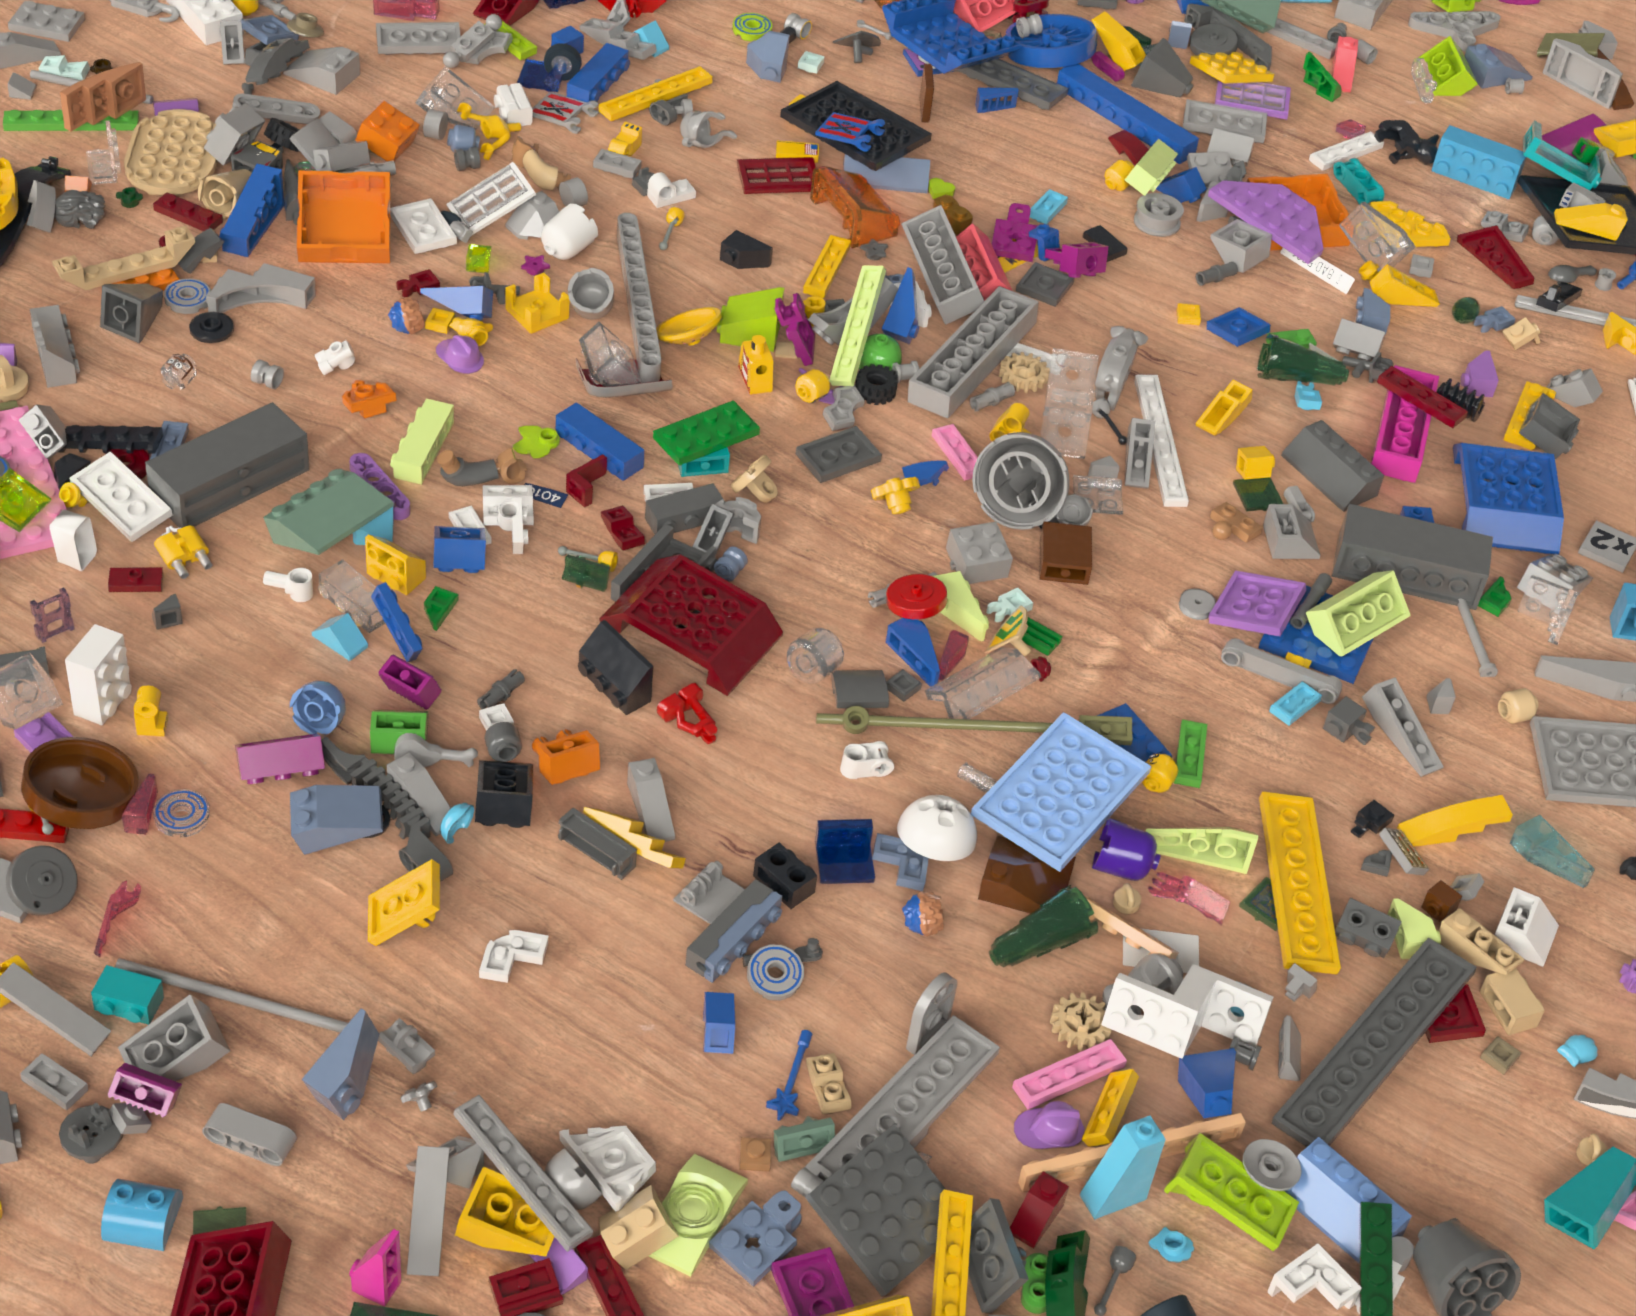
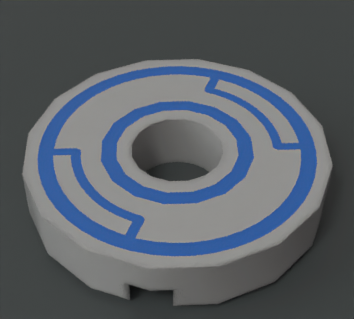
M192 278L180 279L169 284L164 290L165 304L170 306L171 310L176 313L194 314L199 312V309L208 307L206 295L211 289L201 280Z
M770 944L759 948L752 954L747 966V979L751 988L768 1000L781 1001L790 998L799 989L804 978V966L800 957L792 949L783 945ZM777 967L781 969L783 976L773 978L769 975L768 969Z

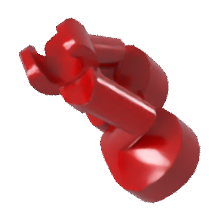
M691 683L682 688L678 694L673 693L658 704L657 714L665 722H671L677 718L678 729L696 737L701 736L706 744H711L716 740L715 734L718 730L715 726L716 722L700 704L704 694L697 683ZM693 709L700 722L693 724L685 721L684 712Z

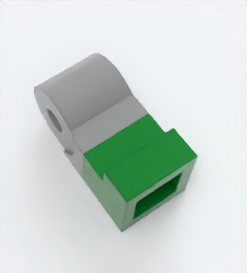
M1583 137L1579 139L1572 151V154L1584 163H1591L1596 155L1600 159L1604 150H1607L1612 158L1615 155L1609 148ZM1585 144L1586 147H1585V149L1583 150V152L1581 153V152H1580L1581 147Z

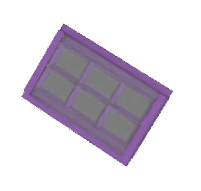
M1218 80L1215 104L1264 112L1269 117L1287 120L1291 88L1263 82L1225 84Z

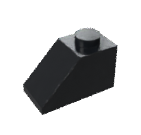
M735 230L721 242L720 260L737 269L766 268L771 266L773 247Z

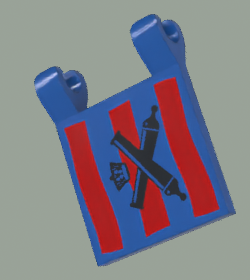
M833 112L817 129L815 135L853 144L860 150L867 152L871 149V145H867L865 142H870L871 136L864 135L865 132L869 129L875 135L881 136L885 130L880 129L878 126H884L885 121L883 119L869 121Z

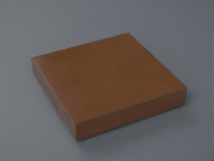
M924 64L919 97L921 122L929 123L934 94L933 68L931 64Z

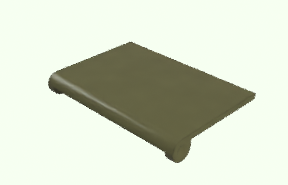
M1546 33L1537 50V57L1549 55L1553 40L1556 38L1580 45L1588 54L1597 57L1598 48L1605 33Z

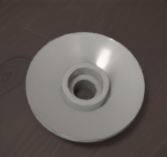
M1269 1139L1253 1141L1246 1147L1243 1153L1242 1160L1247 1174L1264 1188L1274 1191H1285L1294 1187L1300 1179L1301 1165L1298 1158L1288 1147L1277 1141Z

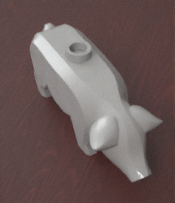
M1123 326L1111 328L1110 332L1113 339L1110 340L1105 350L1095 381V398H1105L1106 391L1110 392L1107 402L1112 411H1114L1128 379L1138 347L1145 344L1148 340V336L1144 333Z

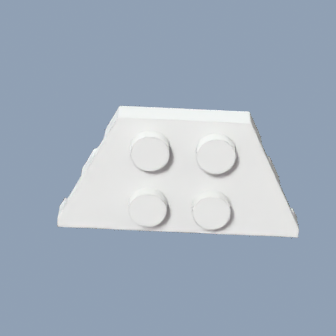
M614 1126L607 1129L600 1127L588 1128V1134L569 1135V1129L559 1131L561 1143L615 1212L621 1210L656 1172V1162L627 1126Z

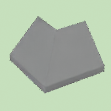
M457 1136L439 1146L450 1148L447 1182L470 1189L473 1177L480 1174L484 1167V1151L474 1139ZM417 1159L406 1165L409 1171L416 1172Z

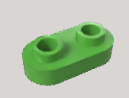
M1034 1253L1026 1258L1025 1270L1029 1280L1021 1286V1303L1027 1311L1034 1314L1046 1312L1045 1279L1048 1256L1042 1253ZM1035 1265H1040V1266H1042V1267H1044V1268H1043V1269H1039V1268H1037ZM1033 1292H1040L1042 1296H1037Z

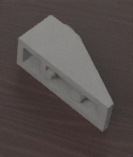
M12 32L0 33V69L40 61L45 56H61V52L54 41Z
M1138 418L1131 419L1126 443L1125 486L1149 488L1156 421Z
M409 752L387 764V775L390 774L393 777V783L398 782L401 785V792L405 790L409 794V800L413 799L416 802V809L420 808L423 811V818L427 817L430 820V831L435 836L441 834L442 820L451 807L427 770Z
M655 758L629 762L627 785L641 822H644V833L663 839L665 842L675 840V832L663 780Z

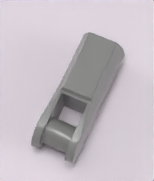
M1298 486L1287 487L1284 491V497L1288 504H1293L1310 522H1314V510L1306 502Z

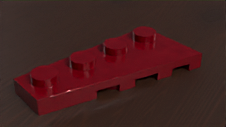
M1497 225L1457 236V242L1512 289L1534 284V276Z

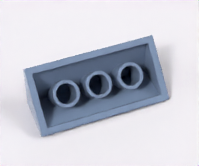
M845 154L842 186L928 193L930 160L900 157L881 169L874 171Z

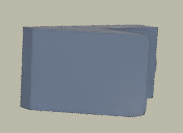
M1178 21L1170 23L1168 42L1171 47L1187 48L1192 24Z

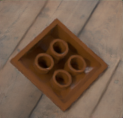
M997 836L984 871L978 899L1058 921L1076 857H1073L1059 872L1008 838Z

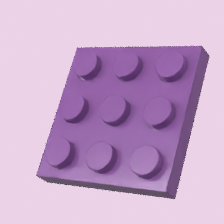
M1235 570L1209 614V623L1281 636L1306 592V583Z

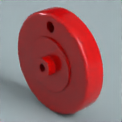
M906 575L893 581L887 588V606L894 614L902 618L914 620L930 618L945 608L947 604V588L942 581L930 575Z

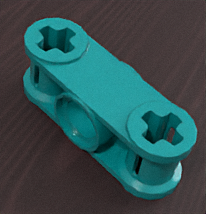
M1351 158L1348 162L1344 163L1339 161L1334 164L1333 172L1336 179L1352 194L1359 205L1366 206L1370 202L1383 201V187L1362 166L1357 158Z

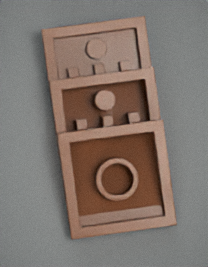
M136 62L93 75L60 91L65 129L72 132L86 122L95 125L108 116L116 119L146 100L143 64Z

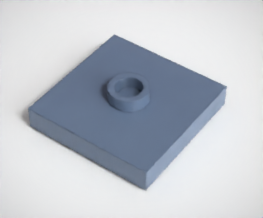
M273 15L240 20L243 30L266 45L277 39L293 38L295 41L299 38L298 34L293 33L287 28V24Z

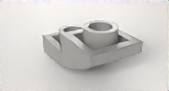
M34 180L28 199L32 207L27 225L50 233L55 213V188Z
M1488 211L1481 221V226L1484 228L1497 225L1506 239L1521 243L1529 230V225L1521 224L1520 222H1508V214L1498 211Z

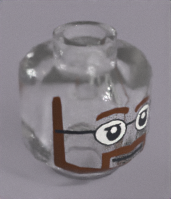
M173 354L160 369L163 383L170 389L174 387L185 389L197 375L195 361L186 354Z

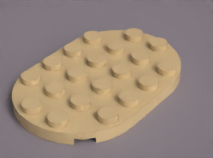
M186 109L160 111L157 116L151 119L144 118L136 125L125 155L124 167L127 179L135 187L147 192L149 195H164L168 192L179 197L182 194L197 190L200 182L207 176L214 175L218 160L204 149L208 141L206 137L216 127V124L210 121L208 115Z

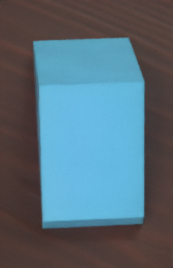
M656 20L633 32L639 34L640 41L656 45L657 52L652 54L653 57L669 50V45Z
M349 613L330 618L312 632L314 638L349 661L368 648L367 641Z

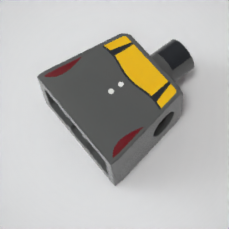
M254 141L231 154L232 171L246 169L252 173L256 164L283 169V147L276 142L270 146L261 141Z

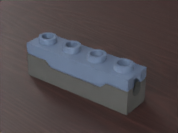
M755 879L687 947L685 966L712 983L720 975L724 976L729 971L732 962L737 957H743L749 945L754 940L757 941L762 937L766 927L771 922L775 923L782 914V895L773 892L772 889Z

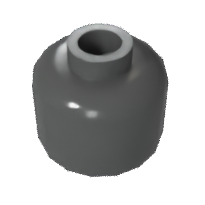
M509 722L495 723L485 733V744L492 759L507 762L516 758L521 752L522 741L518 729Z

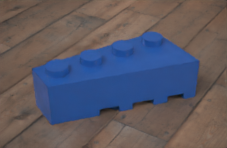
M256 164L224 228L220 231L219 236L224 241L222 251L249 257L284 207L282 169Z

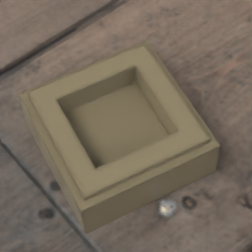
M1497 1036L1483 1051L1480 1058L1504 1075L1519 1059L1521 1052Z

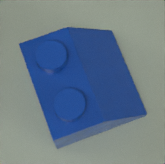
M434 526L433 568H438L442 572L464 569V572L477 573L479 570H485V528Z

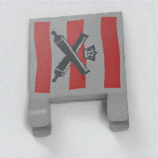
M549 92L532 108V117L564 126L570 132L577 134L581 131V127L576 125L581 123V120L576 116L583 110L590 117H595L599 113V111L594 110L598 103L596 101L583 102Z

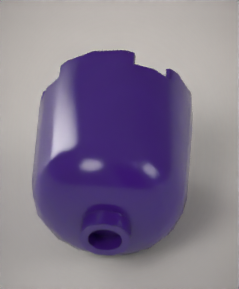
M1109 818L1099 840L1104 841L1100 852L1095 851L1092 868L1131 881L1144 879L1151 869H1157L1161 855L1156 853V839L1144 830Z

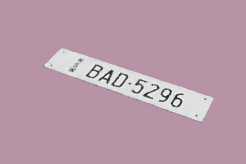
M1282 248L1280 252L1345 294L1348 293L1355 280L1320 257L1307 264L1285 248Z

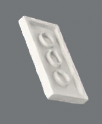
M111 452L69 478L71 483H75L79 487L80 493L131 542L173 515L171 508Z

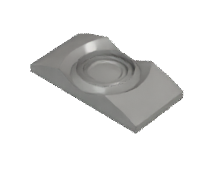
M1557 38L1553 40L1543 70V74L1607 109L1612 106L1623 75L1608 60L1594 57L1588 54L1580 45Z

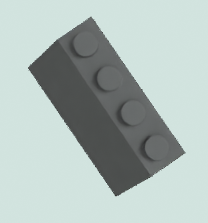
M1323 420L1304 427L1281 454L1285 460L1343 512L1347 510L1348 504L1359 505L1377 497L1384 474Z

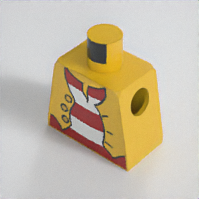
M755 335L752 337V340L742 342L738 362L739 370L750 395L772 392L773 357L765 337Z

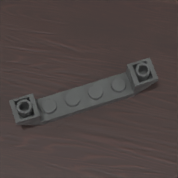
M1191 3L1187 5L1184 22L1192 24L1194 29L1207 24H1221L1231 28L1238 36L1237 48L1255 60L1257 65L1266 66L1267 70H1270L1272 46L1229 15L1211 6Z

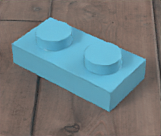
M1049 189L1030 208V218L1040 223L1048 224L1067 204L1068 197Z

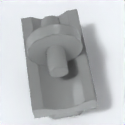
M399 1018L389 1029L379 1033L378 1041L392 1056L400 1060L412 1074H416L426 1067L428 1060L435 1056V1050L417 1034L418 1031L413 1025H407Z

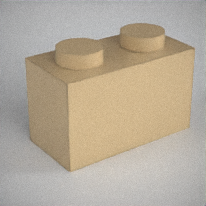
M1516 968L1506 975L1498 972L1487 975L1480 989V994L1508 1036L1538 1026L1545 1010L1541 1001L1535 997L1529 988L1526 979L1520 975Z

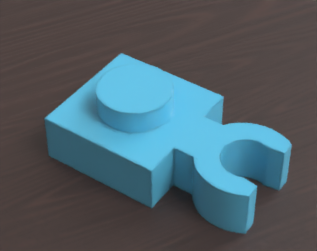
M1301 381L1297 382L1294 395L1297 407L1304 410H1320L1322 405L1319 391L1313 390L1314 384L1312 382L1309 383V386L1303 385Z

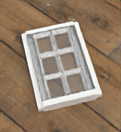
M512 162L446 205L452 213L461 218V221L473 231L472 235L534 197L536 193L515 163Z

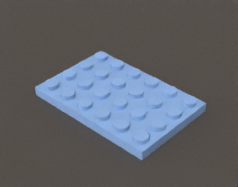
M1063 712L974 805L971 815L1060 872L1150 773L1151 766Z

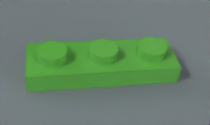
M1182 719L1176 757L1178 775L1174 784L1200 788L1207 724Z

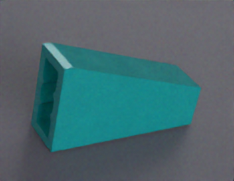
M1611 1147L1544 1199L1545 1223L1592 1249L1598 1247L1636 1186V1158L1615 1147Z

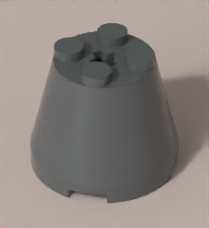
M1456 1218L1439 1223L1434 1227L1431 1225L1425 1226L1418 1233L1419 1241L1414 1249L1413 1260L1439 1316H1493L1491 1312L1505 1299L1512 1300L1520 1285L1521 1271L1508 1253L1463 1225Z

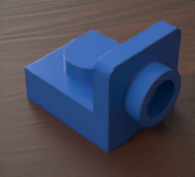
M1041 224L1029 231V237L1038 240L1039 260H1049L1045 258V249L1060 248L1058 229L1052 228L1047 224Z

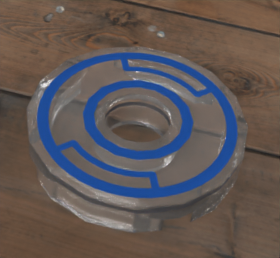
M178 789L165 793L157 800L153 807L154 823L158 830L172 837L173 834L180 835V837H189L199 833L206 827L210 816L209 803L206 798L197 791L189 789ZM179 811L188 812V814L185 816L175 815Z

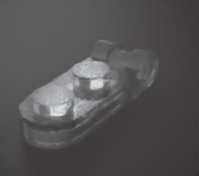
M1414 58L1411 72L1420 99L1425 103H1431L1437 82L1432 80V74L1429 73L1428 63L1425 62L1424 58Z

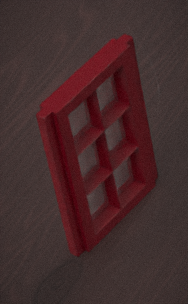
M813 157L737 159V168L744 194L821 192V183Z

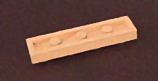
M1079 894L1073 903L1081 908L1079 911L1081 915L1092 921L1094 918L1102 921V927L1114 935L1118 932L1127 937L1125 942L1137 949H1140L1142 946L1150 951L1149 954L1161 953L1169 959H1176L1179 954L1176 950L1086 895Z

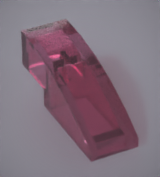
M373 0L374 15L409 21H414L415 17L436 20L440 11L439 0Z

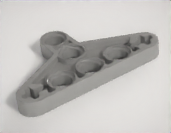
M1490 11L1413 12L1410 15L1408 25L1415 30L1443 37L1451 36L1461 50L1466 52L1468 46L1475 45V36L1496 29L1501 17L1499 14Z

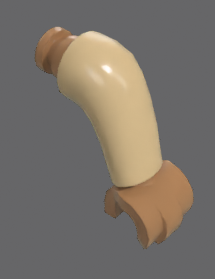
M520 136L517 137L512 148L513 155L511 160L515 165L522 168L525 167L528 175L541 189L553 191L555 187L559 188L561 182L571 179V174L563 175V172L558 171V167L550 166L537 154L539 144L534 143V146L525 143Z

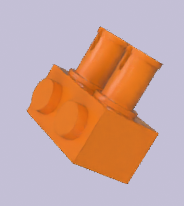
M565 729V733L561 730L557 734L556 740L548 742L545 737L541 736V741L539 738H536L532 743V749L539 755L540 773L551 785L560 784L566 780L586 776L589 773L600 770L599 742L587 730L572 734L570 730Z

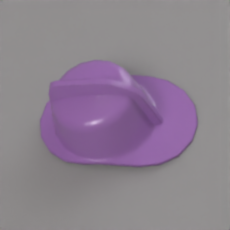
M455 335L452 339L443 340L436 347L437 355L454 371L470 374L480 370L484 364V358L479 351V346L471 337Z
M1053 1101L1043 1108L1027 1110L1020 1114L1014 1123V1133L1023 1145L1030 1148H1066L1081 1142L1084 1126L1080 1119L1079 1110L1074 1109L1066 1102Z

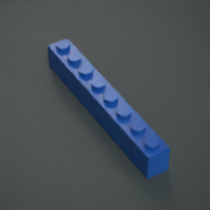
M1080 64L1066 66L1059 70L1057 84L1069 88L1067 95L1120 128L1132 133L1151 147L1160 139L1178 153L1174 159L1178 164L1185 162L1189 153H1196L1199 141L1197 136Z

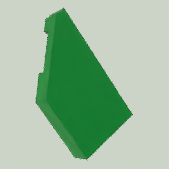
M1501 576L1483 594L1478 604L1479 607L1497 617L1510 605L1512 600L1509 591L1505 588V580Z
M437 586L434 587L424 601V610L433 630L436 631L459 600L457 593Z

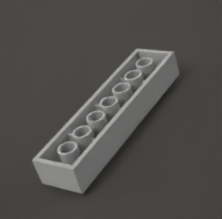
M999 286L909 380L908 402L949 418L1036 324L1039 301Z

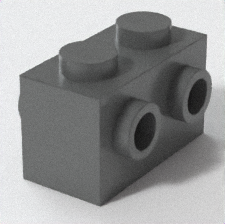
M1350 898L1335 928V935L1341 942L1347 945H1357L1363 948L1364 952L1370 956L1384 958L1390 950L1402 921Z

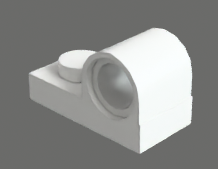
M659 172L649 179L647 196L656 208L696 198V190L687 179L671 182L664 173Z

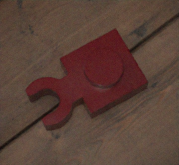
M428 269L409 275V280H398L396 287L398 291L402 290V297L405 298L411 296L414 292L422 295L420 293L421 288H440V281Z

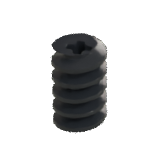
M1452 378L1443 382L1438 388L1437 393L1467 410L1466 418L1468 419L1472 416V421L1476 422L1484 409L1485 395L1482 394L1478 399L1475 398L1476 390L1467 394L1468 386L1459 390L1460 382L1451 386Z

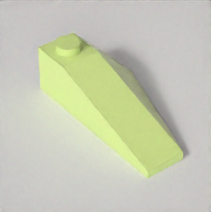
M1232 827L1153 828L1145 830L1156 839L1157 854L1244 874L1248 872L1258 841L1256 833Z

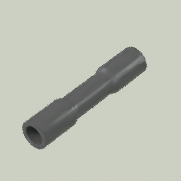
M1321 573L1318 576L1306 599L1298 607L1290 620L1293 627L1302 629L1308 621L1306 612L1317 605L1332 583L1330 575Z

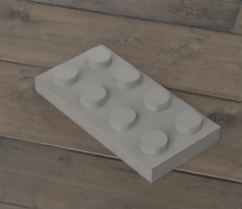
M459 22L376 23L378 54L447 53L451 51L450 45L461 37Z
M1187 99L1182 128L1190 132H1202L1212 135L1213 129L1216 128L1255 138L1254 143H1264L1267 113Z

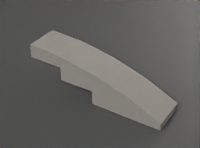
M591 18L579 25L581 31L603 45L609 43L629 50L628 56L644 60L657 52L655 44L640 41L638 33L624 31L622 23Z

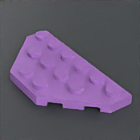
M1223 180L1209 190L1208 197L1248 224L1272 234L1274 242L1305 263L1310 264L1322 255L1324 248L1316 207L1282 184Z

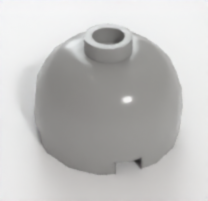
M565 1148L556 1153L547 1163L544 1172L576 1210L587 1208L602 1195Z

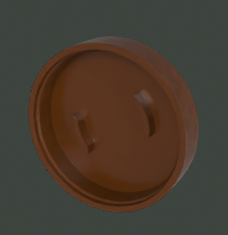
M63 737L45 742L29 754L24 764L21 791L27 805L36 814L47 819L49 822L74 829H96L114 824L130 812L135 802L138 772L127 755L108 743L85 737Z

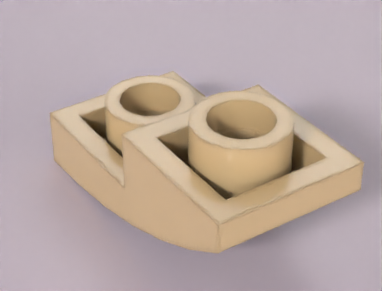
M835 1053L806 1058L809 1076L822 1114L851 1109V1098L843 1083V1071Z

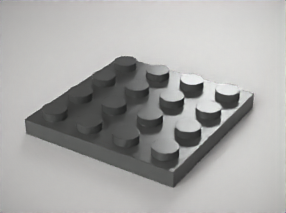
M895 1124L890 1126L805 1196L813 1209L882 1297L936 1252L940 1193L945 1187Z

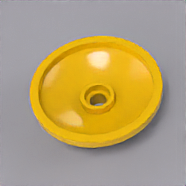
M703 307L677 314L656 327L658 339L676 345L688 344L691 346L698 344L702 338L709 335L719 324L722 317L721 312L715 307Z

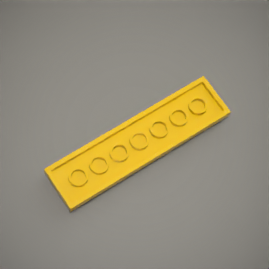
M1262 791L1259 802L1284 969H1290L1295 963L1305 971L1338 975L1341 965L1313 798Z

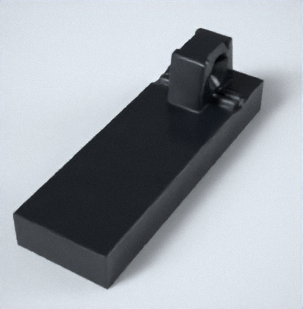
M1564 282L1558 285L1554 284L1549 287L1547 292L1538 297L1536 305L1557 312L1578 299L1583 289Z

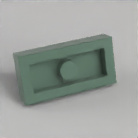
M807 1116L803 1124L790 1127L781 1125L777 1130H774L775 1157L778 1162L819 1153L835 1137V1124L831 1117L819 1120Z

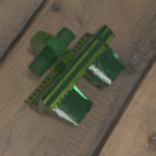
M568 554L565 557L562 580L575 583L577 588L582 589L585 586L605 592L610 566L602 562L596 563L586 560L585 557Z

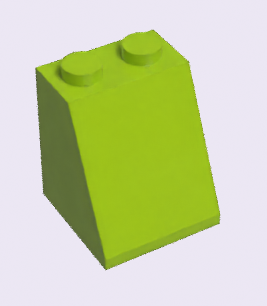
M778 287L730 296L727 306H722L721 319L723 320H720L717 325V333H720V343L741 346L742 342L752 340V337L755 335H761L765 337L769 350L774 352L781 326L775 312V300L777 298L784 299L785 288Z

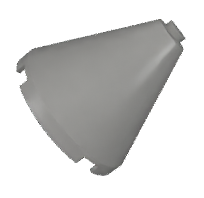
M1023 432L1003 435L987 445L976 460L972 478L974 493H977L983 511L997 523L1020 530L1032 529L1042 525L1043 521H1050L1063 507L1068 496L1070 483L1068 468L1059 451L1047 440L1037 435Z

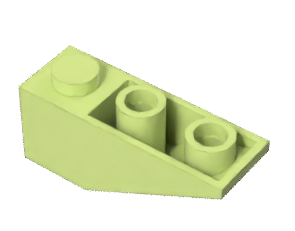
M960 571L933 576L942 581L947 588V604L940 613L979 641H984L986 630L989 628L988 618L982 614L978 599L973 597L969 582L963 578Z

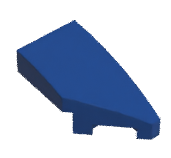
M926 461L902 467L905 478H918L920 486L931 482L936 486L939 483L938 478L942 472L949 469L947 461Z

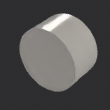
M429 109L423 125L424 136L442 140L448 126V114Z
M576 177L560 183V197L565 206L570 203L579 206L587 204V190L580 178Z

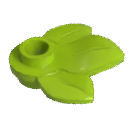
M533 425L521 426L518 430L523 439L515 443L513 449L520 454H531L532 458H542L547 456L551 449L559 445L560 437L557 431L552 428L542 429L539 426Z

